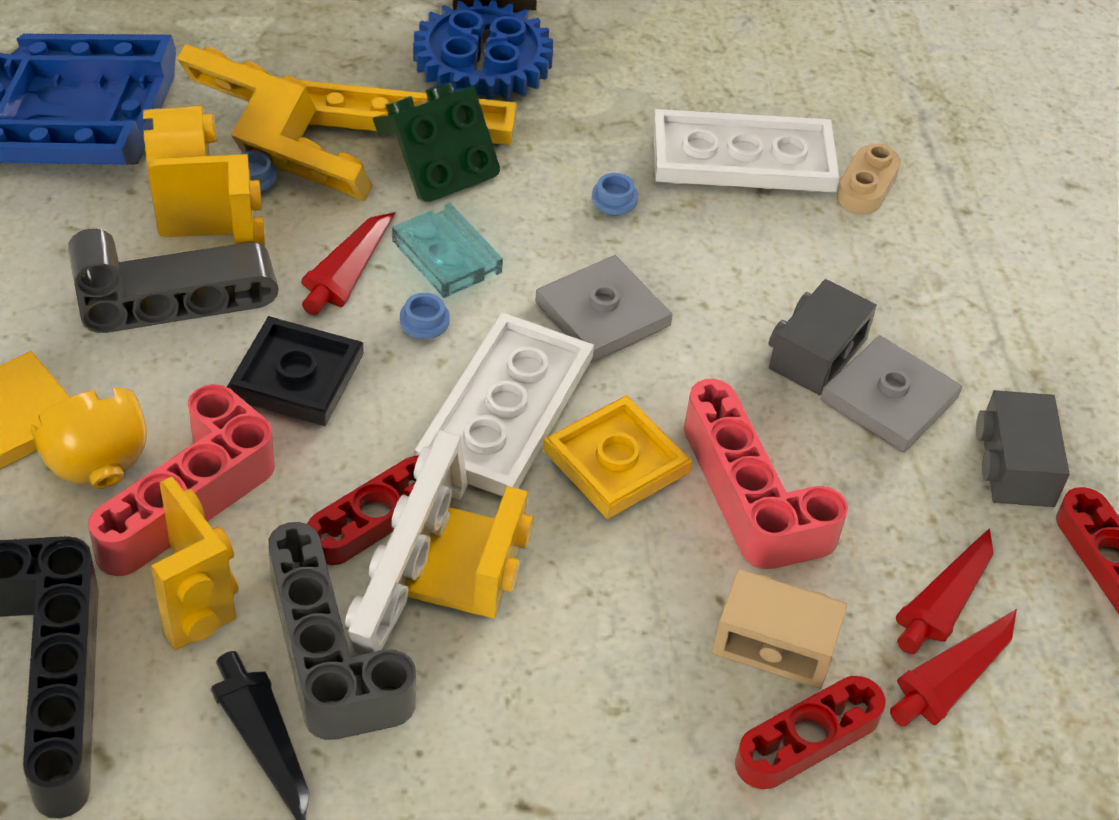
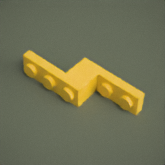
M185 43L177 60L191 81L248 102L231 134L242 152L252 150L263 152L269 156L271 162L280 170L359 200H366L373 185L360 160L343 152H340L337 156L323 151L315 142L302 137L316 111V107L307 92V87L301 81L288 75H284L282 78L270 75L262 67L250 61H243L240 64L229 60L223 53L209 46H205L202 50Z

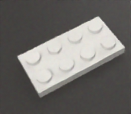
M655 109L654 111L655 182L806 190L810 192H836L839 172L831 119Z
M501 312L416 446L414 456H419L425 446L431 448L439 430L461 436L467 484L503 497L506 486L518 489L541 450L544 438L549 436L593 358L594 344Z

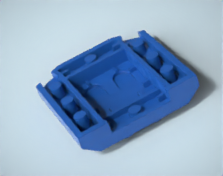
M22 34L16 39L19 48L11 54L0 53V163L139 164L145 149L144 130H153V119H143V110L162 108L175 77L176 47L172 35Z

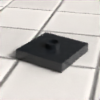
M268 316L228 383L227 388L231 389L249 405L326 426L364 354L363 342Z

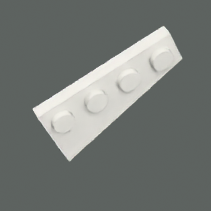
M439 430L432 447L425 446L418 456L414 469V478L417 479L410 496L402 495L393 512L391 524L395 529L387 546L380 544L374 552L369 566V577L372 579L364 597L357 595L347 612L345 628L349 629L348 633L356 653L366 654L382 650L407 602L408 587L403 584L407 578L413 580L420 578L428 562L430 534L442 536L450 521L448 509L451 497L461 500L468 486L461 436Z

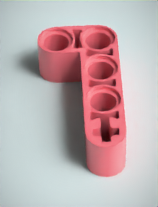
M704 379L692 386L685 417L684 432L734 539L747 562L758 568L774 569L832 554L837 548L848 511L846 499L842 494L833 488L825 486H814L786 492L734 389L724 381L717 379Z
M217 384L204 385L197 388L188 399L193 444L92 512L88 520L95 561L101 571L113 576L131 574L171 547L161 495V481L173 477L183 491L191 489L203 507L205 520L209 521L265 482L273 474L275 462L271 425L267 419L231 389Z

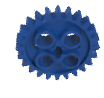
M474 0L471 7H467L462 1H457V9L453 10L443 5L441 15L430 12L428 21L419 22V31L414 32L413 61L417 62L416 71L418 73H425L426 83L437 81L438 86L451 82L453 89L474 86L477 97L478 95H484L487 100H494V95L500 94L503 99L510 101L512 91L525 96L527 86L537 89L539 88L540 79L547 80L548 69H552L553 39L549 38L548 28H540L541 19L533 18L528 20L527 10L514 13L513 4H508L501 9L497 8L496 0H492L488 6H482L479 0ZM490 30L486 41L483 68L481 71H477V63L481 57L484 31Z

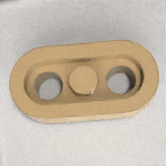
M879 143L860 148L841 177L837 192L838 202L845 209L854 213L868 214L878 210L896 181L901 163L898 154L887 145Z

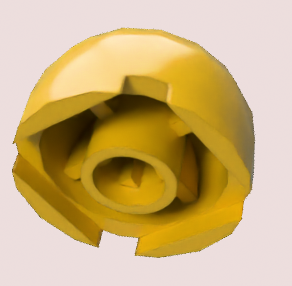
M112 388L115 398L100 400L95 390L83 392L61 400L38 415L41 427L38 428L32 424L30 430L36 448L47 467L60 479L76 484H91L94 489L107 488L122 481L125 477L123 472L131 468L141 456L147 438L145 417L134 391L125 388Z

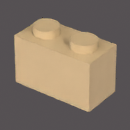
M737 569L719 620L712 654L822 689L848 603L832 599L820 592L807 591L776 581L767 575L754 574Z

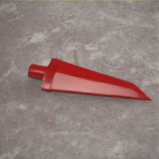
M396 212L369 217L312 271L309 270L304 275L301 284L310 291L302 302V307L307 313L318 315L327 302L339 307H343L346 304L354 286Z
M990 528L957 557L907 606H903L896 615L897 623L906 628L897 640L898 646L905 653H917L927 639L945 642L952 634L954 624L994 554Z
M1017 609L917 668L908 670L899 677L897 683L905 696L890 708L892 719L903 727L911 723L920 714L932 725H937L948 715L949 710L1011 642Z

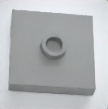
M616 255L536 289L535 302L564 334L594 344L591 363L671 326L672 312Z
M879 335L823 388L821 400L905 453L959 397L963 385Z

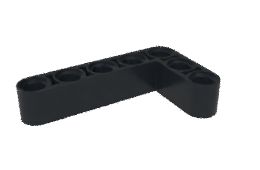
M69 536L0 540V617L33 615L23 757L24 773L36 809L39 813L49 818L57 819L72 816L81 810L87 802L90 793L99 589L90 547L85 541ZM69 670L65 673L56 674L60 671ZM69 721V722H67V723H65L64 725H61V726H57V727H53V726H52V725H54V724L57 723V722ZM67 775L59 781L47 782L53 776Z

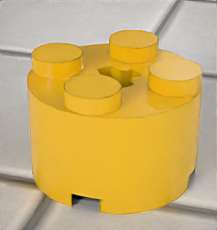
M203 105L143 110V119H153V130H144L147 168L149 162L153 159L210 156L208 143L217 142L214 114H204Z

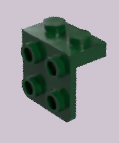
M451 82L444 83L425 90L427 99L414 103L412 96L392 101L385 104L387 113L372 118L378 135L396 133L417 198L422 202H431L496 177L500 172V165L474 86L453 89Z

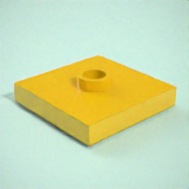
M627 395L544 438L543 451L607 520L689 474L693 462Z

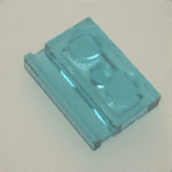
M451 203L445 204L444 210L435 213L431 210L392 226V241L443 298L484 281V275L494 272L496 275L502 273L503 258Z

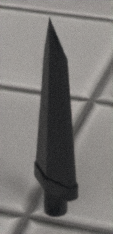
M236 651L226 652L216 660L224 681L214 684L211 692L295 819L306 820L310 793L271 689L272 683L265 671L248 673Z

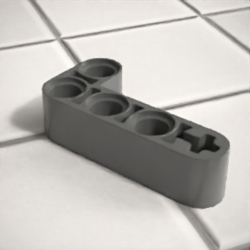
M86 229L79 231L72 236L68 243L81 321L85 328L96 333H109L256 309L273 302L279 291L268 250L263 245L255 242L122 262L118 260L115 241L112 235L104 230Z
M288 522L280 525L271 533L268 540L271 582L301 710L308 731L324 740H337L392 728L405 723L412 717L416 704V666L412 659L405 653L394 649L350 656L319 535L310 525L301 522ZM293 563H299L300 567L294 569ZM316 650L325 651L323 653H311ZM393 686L398 689L385 691L380 688ZM326 699H337V700H340V701H337V702H335V703H323V702H321V701L326 700Z

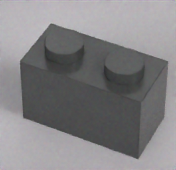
M825 278L812 294L805 292L795 307L793 316L788 322L782 319L774 328L768 343L773 348L769 369L821 396L823 388L844 368L867 340L877 304Z
M993 390L987 409L979 411L976 421L977 440L984 441L985 447L982 459V477L984 481H990L993 503L1055 507L1070 475L1055 395Z

